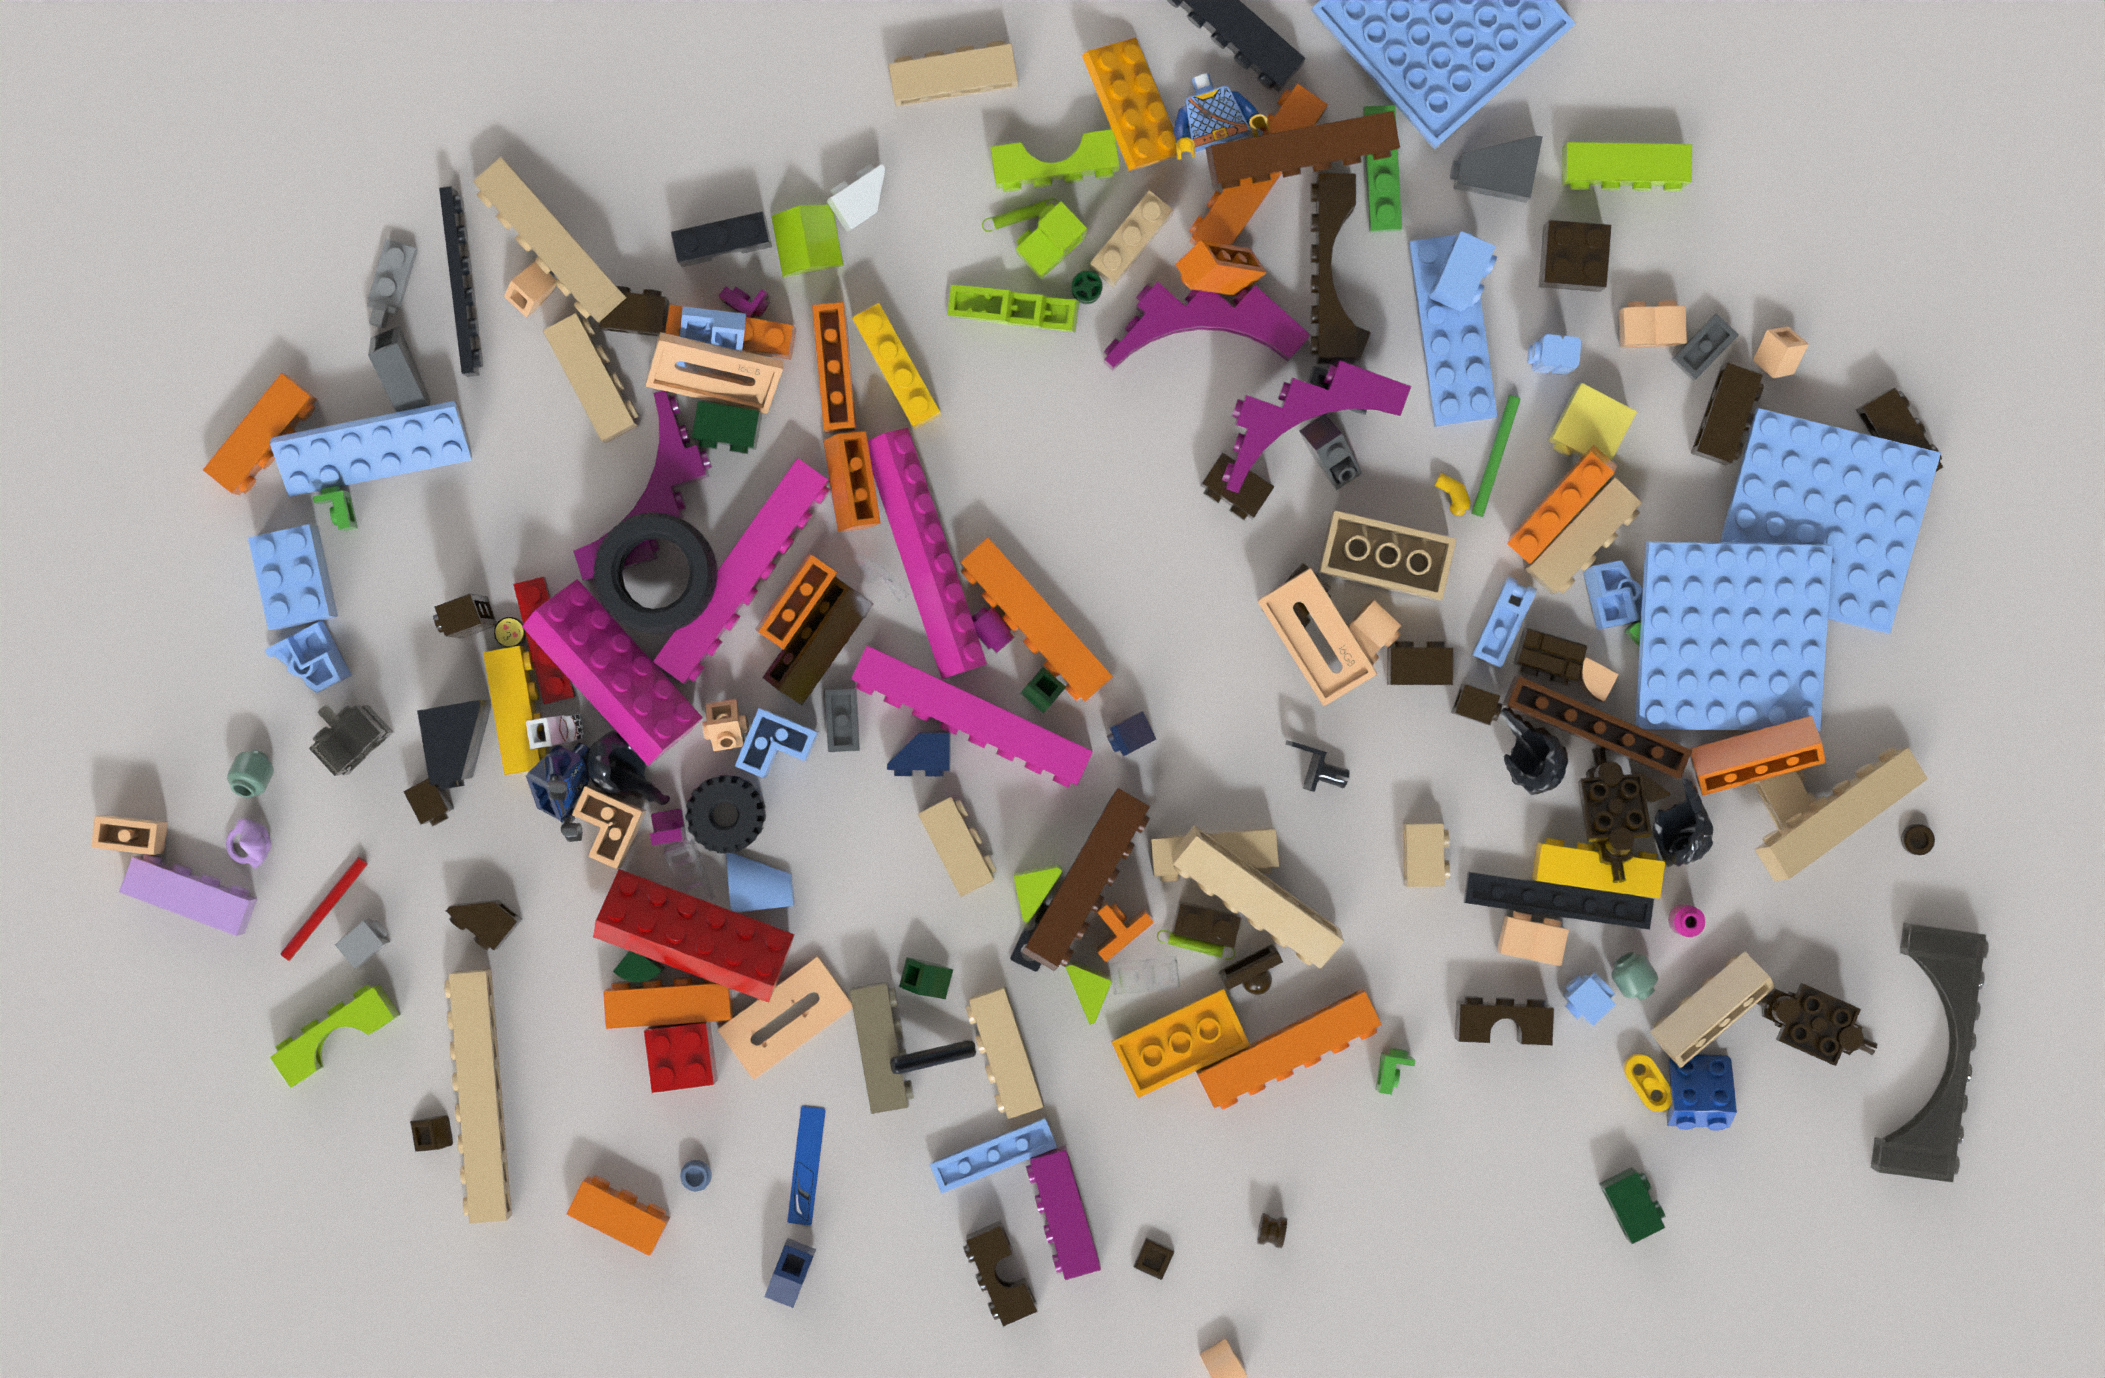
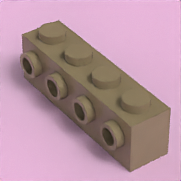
M888 981L852 987L850 989V996L871 1114L908 1108L910 1104L909 1099H914L911 1080H905L904 1073L893 1074L890 1066V1059L892 1057L907 1054L906 1049L900 1050L898 1038L903 1037L901 1019H895L893 1007L898 1006L895 988H889Z

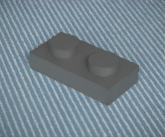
M1716 313L1671 360L1694 381L1739 334Z
M857 689L825 690L828 752L860 751Z

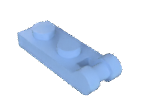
M1510 576L1507 577L1474 648L1473 656L1502 668L1537 589L1529 585L1524 587L1517 584L1516 579ZM1511 595L1521 599L1518 607L1508 602Z

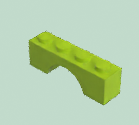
M1112 129L1083 133L1081 143L1074 154L1063 161L1047 163L1034 158L1027 152L1021 142L990 147L996 189L1003 188V192L1021 190V185L1033 184L1034 188L1047 187L1052 185V181L1064 179L1065 183H1076L1083 181V176L1095 175L1096 179L1113 177V172L1119 171L1116 138Z
M369 984L363 986L352 994L355 1000L346 1006L343 1001L327 1011L329 1015L327 1019L321 1023L317 1019L313 1020L301 1028L303 1035L296 1040H293L290 1036L275 1046L278 1052L270 1056V1059L290 1088L298 1085L324 1067L322 1048L326 1038L335 1029L351 1027L370 1035L400 1016V1013L380 984L372 988Z

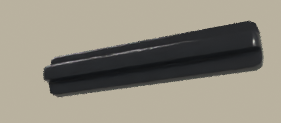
M967 1040L892 1057L890 1059L891 1071L893 1074H902L971 1058L976 1055L975 1043Z

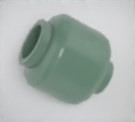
M261 751L241 752L235 757L228 771L227 780L235 794L244 798H252L265 792L273 776L274 768L267 755Z
M1629 952L1613 963L1612 979L1624 997H1637L1639 1000H1643L1654 993L1655 989L1653 986L1658 981V975L1645 955Z

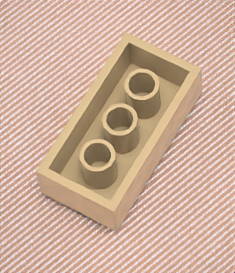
M1334 510L1330 515L1317 573L1440 601L1443 600L1457 539Z

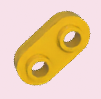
M1640 1053L1629 1056L1624 1063L1623 1072L1645 1107L1654 1112L1667 1110L1672 1103L1671 1087L1654 1061ZM1639 1063L1642 1064L1644 1067L1643 1072L1635 1074L1634 1066ZM1659 1090L1661 1093L1660 1098L1652 1100V1091Z

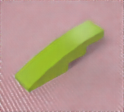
M951 284L947 315L1014 326L1076 332L1079 301L1046 297L1039 294L1018 293L1004 289Z

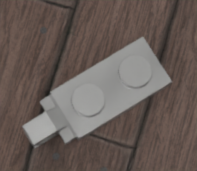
M385 239L368 297V307L373 308L369 321L370 324L385 328L389 313L396 315L398 308L401 309L416 258L417 248Z

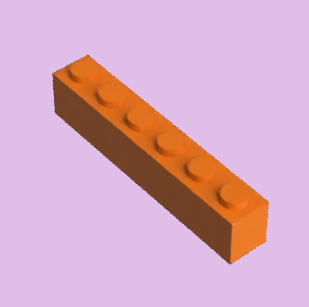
M1297 83L1293 90L1287 88L1278 100L1277 104L1281 108L1275 116L1271 114L1267 116L1270 131L1268 132L1266 128L1260 127L1259 129L1263 131L1261 136L1315 126L1328 104ZM1282 172L1270 174L1271 180L1253 184L1252 178L1240 180L1241 186L1224 189L1222 193L1216 190L1206 205L1210 208L1208 214L1204 219L1198 216L1189 230L1193 234L1190 243L1195 246L1200 240L1233 245Z
M986 538L960 562L964 566L960 572L972 585L978 582L985 591L981 596L992 608L999 605L1006 613L1002 619L1013 631L1019 628L1025 634L1026 638L1023 640V643L1035 655L1040 651L1047 659L1043 665L1054 677L1061 675L1068 684L1065 690L1075 701L1082 698L1086 702L1113 677L989 538Z
M1360 989L1251 1043L1250 1046L1197 1070L1196 1073L1213 1107L1220 1106L1221 1109H1226L1238 1102V1096L1246 1092L1251 1096L1266 1088L1264 1083L1276 1078L1277 1082L1292 1076L1294 1074L1293 1069L1303 1064L1305 1068L1317 1064L1322 1060L1320 1056L1329 1051L1336 1054L1350 1046L1348 1042L1357 1037L1364 1040L1378 1032L1376 1028L1382 1024L1366 992Z

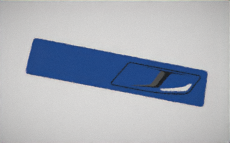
M801 1107L788 1223L812 1224L825 1119L824 1108Z

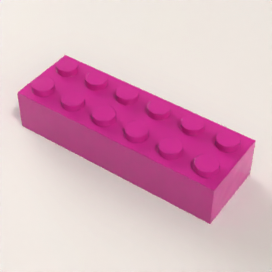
M578 579L535 609L522 626L648 766L689 734L702 720L703 717Z

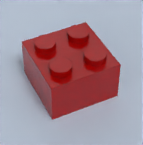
M710 1022L651 1026L644 1030L652 1093L710 1086L718 1081Z

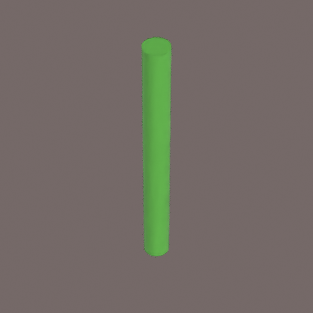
M1512 395L1508 397L1471 513L1473 515L1484 516L1521 400L1518 397Z

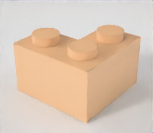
M591 785L585 786L572 815L600 827L588 857L615 869L621 868L647 810L607 794Z

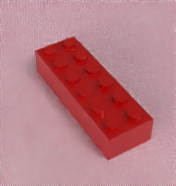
M618 869L596 918L593 938L769 1003L790 953L795 934Z

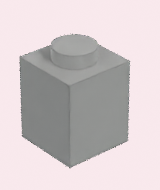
M369 918L363 920L338 941L335 946L354 968H358L371 959L390 941L386 938L388 932L384 926L377 920L373 922Z

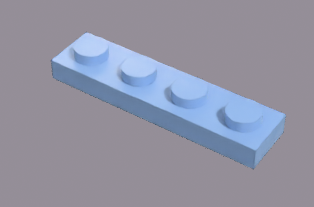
M1044 1117L930 1163V1167L942 1194L1055 1149L1057 1144L1047 1119Z

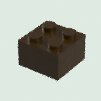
M1557 220L1547 221L1543 225L1538 287L1593 292L1604 290L1607 287L1612 225Z

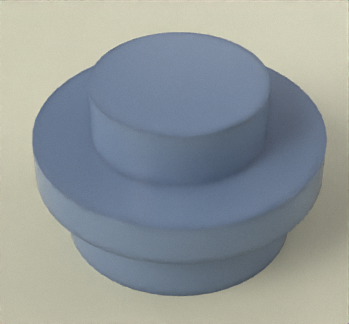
M701 1160L689 1161L684 1165L680 1173L683 1186L694 1192L704 1190L712 1178L710 1167Z

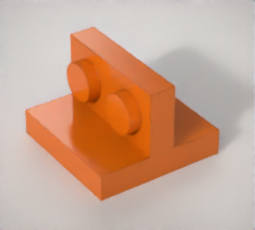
M1105 900L1097 910V913L1114 934L1097 947L1098 954L1107 962L1150 927L1154 920L1145 908L1125 924L1124 921L1127 920V916L1115 902L1110 906Z

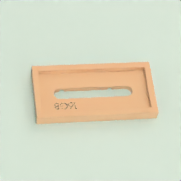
M660 332L646 378V387L729 406L758 410L761 413L768 414L783 370V361ZM683 361L752 377L755 381L745 384L743 381L702 371L693 372L694 369L678 366L676 362Z
M1311 567L1258 599L1257 602L1323 707L1377 675L1373 665ZM1296 602H1302L1306 606L1341 662L1342 670L1340 672H1333L1329 668L1294 612L1293 605Z
M817 956L777 985L769 1003L758 999L718 1028L717 1031L754 1080L852 1009V1001L821 958ZM811 992L819 995V1001L767 1040L759 1045L752 1043L751 1037L755 1032Z

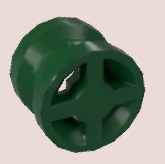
M1089 270L1078 273L1073 278L1071 286L1074 299L1082 304L1096 302L1100 298L1103 288L1100 276Z

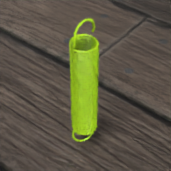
M1050 198L1033 205L1012 210L1011 212L1009 211L1008 213L1006 212L1005 214L1003 213L1002 215L986 218L982 222V228L986 232L993 231H988L983 227L984 222L991 218L997 230L1037 217L1047 207L1046 201L1055 200L1057 204L1059 202L1054 198Z
M1160 930L1157 933V939L1161 943L1165 942L1159 940V933L1162 931L1169 932L1168 945L1201 952L1202 954L1222 958L1224 947H1227L1176 935L1167 930ZM1231 948V949L1233 950V952H1234V955H1233L1231 958H1224V959H1226V960H1231V959H1233L1234 956H1235V950H1234L1233 948Z

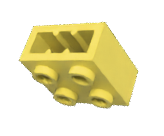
M1580 383L1574 389L1548 441L1555 444L1553 446L1554 450L1565 456H1570L1572 453L1581 458L1594 445L1612 460L1637 411L1584 383Z

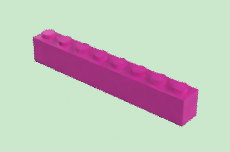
M908 427L886 432L868 440L873 476L941 679L986 665L987 662Z
M796 459L718 569L717 586L707 609L690 625L674 631L653 662L683 684H687L689 680L693 682L697 680L705 668L701 663L708 654L712 657L723 643L719 638L725 629L731 631L741 617L737 614L743 604L747 606L751 604L759 592L755 589L762 578L767 580L775 570L777 565L773 563L779 553L785 555L793 545L795 540L791 536L798 527L801 530L804 529L813 516L809 512L816 502L821 504L829 494L831 489L827 487L830 483L827 478L800 459Z
M868 645L851 680L857 682L856 689L872 695L875 690L885 695L884 702L899 709L903 703L913 708L912 715L927 722L930 717L942 722L940 728L954 735H957L958 730L969 734V742L985 748L988 743L998 748L997 755L1012 762L1015 757L1026 761L1025 768L1041 775L1043 770L1054 774L1053 781L1067 788L1070 787L1071 783L1078 785L1093 753L1088 748Z

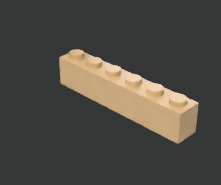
M499 157L473 181L480 189L476 194L488 208L492 205L496 207L499 213L495 217L507 230L513 227L519 235L515 237L517 242L527 252L533 249L538 255L534 261L546 274L552 271L558 279L554 282L555 285L566 297L571 293L578 300L573 305L586 319L591 315L599 323L626 299L625 295L502 157Z
M1891 747L1881 752L1877 756L1879 761L1873 765L1871 763L1866 764L1856 770V777L1851 781L1844 780L1832 788L1833 794L1827 798L1825 796L1820 797L1810 803L1809 811L1805 814L1798 813L1785 822L1787 826L1781 831L1777 829L1762 838L1764 843L1754 850L1773 880L1791 879L1925 782L1928 778L1909 747L1898 750Z
M1194 825L1172 851L1173 868L1178 874L1188 879L1190 876L1196 880L1198 886L1210 896L1215 894L1223 900V904L1233 913L1241 912L1248 917V922L1257 930L1262 931L1265 929L1272 934V939L1283 948L1289 946L1296 951L1297 957L1305 964L1311 965L1313 963L1321 969L1344 942L1341 929Z

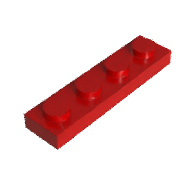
M544 576L513 584L523 625L535 609L550 599ZM525 631L544 705L576 697L572 681Z

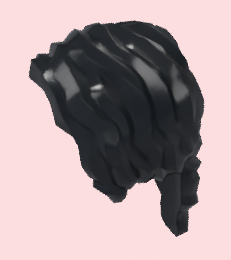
M1503 708L1500 715L1505 717L1513 735L1516 736V743L1511 749V755H1504V762L1507 770L1510 772L1512 782L1515 785L1522 786L1530 795L1553 790L1561 783L1566 773L1568 764L1566 747L1562 746L1559 739L1550 734L1544 727L1535 729L1529 721H1524L1520 715L1514 714L1511 708Z
M612 730L593 743L588 753L587 763L589 766V776L596 787L601 788L607 794H614L623 799L632 794L638 799L645 798L648 802H656L660 805L668 804L670 797L663 795L657 787L646 781V763L619 733Z
M1687 778L1681 780L1687 799L1679 804H1674L1672 808L1666 811L1659 809L1654 816L1653 836L1667 867L1673 864L1680 867L1682 864L1688 865L1690 862L1702 859L1713 845V825L1698 795L1696 786Z

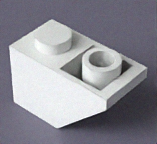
M869 164L856 173L858 180L850 185L845 180L830 190L833 196L826 202L846 232H849L877 213L885 168L882 164L876 168Z

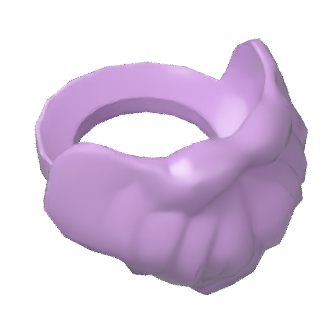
M238 819L236 828L231 830L227 836L226 848L230 857L235 862L240 864L249 863L256 869L267 858L268 852L271 849V840L265 826L253 820ZM237 834H241L239 844L248 854L246 857L238 856L233 849V839Z

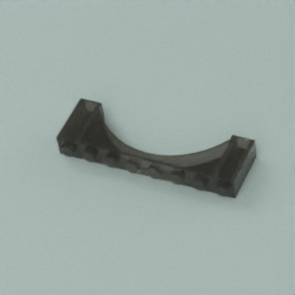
M1903 922L1899 953L1910 956L1928 976L1938 992L1948 1022L1949 1050L1940 1083L1926 1105L1898 1130L1883 1138H1874L1870 1168L1879 1173L1953 1183L1954 1175H1957L1959 1172L1960 1159L1957 1156L1958 1144L1962 1143L1964 1137V1128L1961 1125L1962 1113H1965L1968 1107V1096L1965 1094L1966 1083L1970 1082L1972 1077V1065L1969 1064L1970 1053L1976 1047V1034L1973 1033L1974 1023L1980 1016L1981 1006L1977 1001L1979 990H1982L1985 981L1982 964L1983 959L1987 958L1989 952L1986 934Z

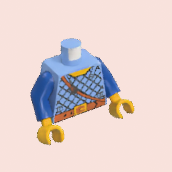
M1209 73L1196 76L1191 79L1196 95L1185 99V106L1178 110L1173 129L1177 159L1181 160V153L1184 151L1190 152L1192 158H1194L1195 152L1205 150L1208 146L1246 137L1250 132L1249 126L1253 137L1259 136L1257 129L1260 127L1266 128L1269 132L1270 127L1267 117L1260 114L1254 105L1239 92L1230 91L1228 86L1214 89Z

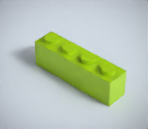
M1567 142L1562 147V185H1570L1572 190H1587L1589 185H1601V190L1606 191L1620 190V186H1632L1634 191H1649L1651 186H1663L1664 191L1677 192L1682 191V187H1686L1692 182V144Z

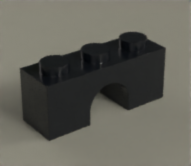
M763 211L671 232L677 262L681 267L712 261L713 257L726 253L741 252L744 254L772 247L767 220Z

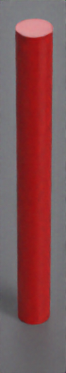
M357 857L280 953L282 957L290 961L368 865L364 859Z

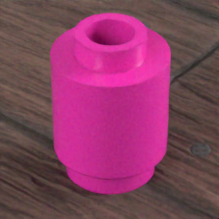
M1680 904L1674 907L1668 917L1670 928L1675 933L1685 937L1699 935L1706 923L1702 911L1687 904ZM1691 916V923L1687 927L1685 925V920L1687 917Z

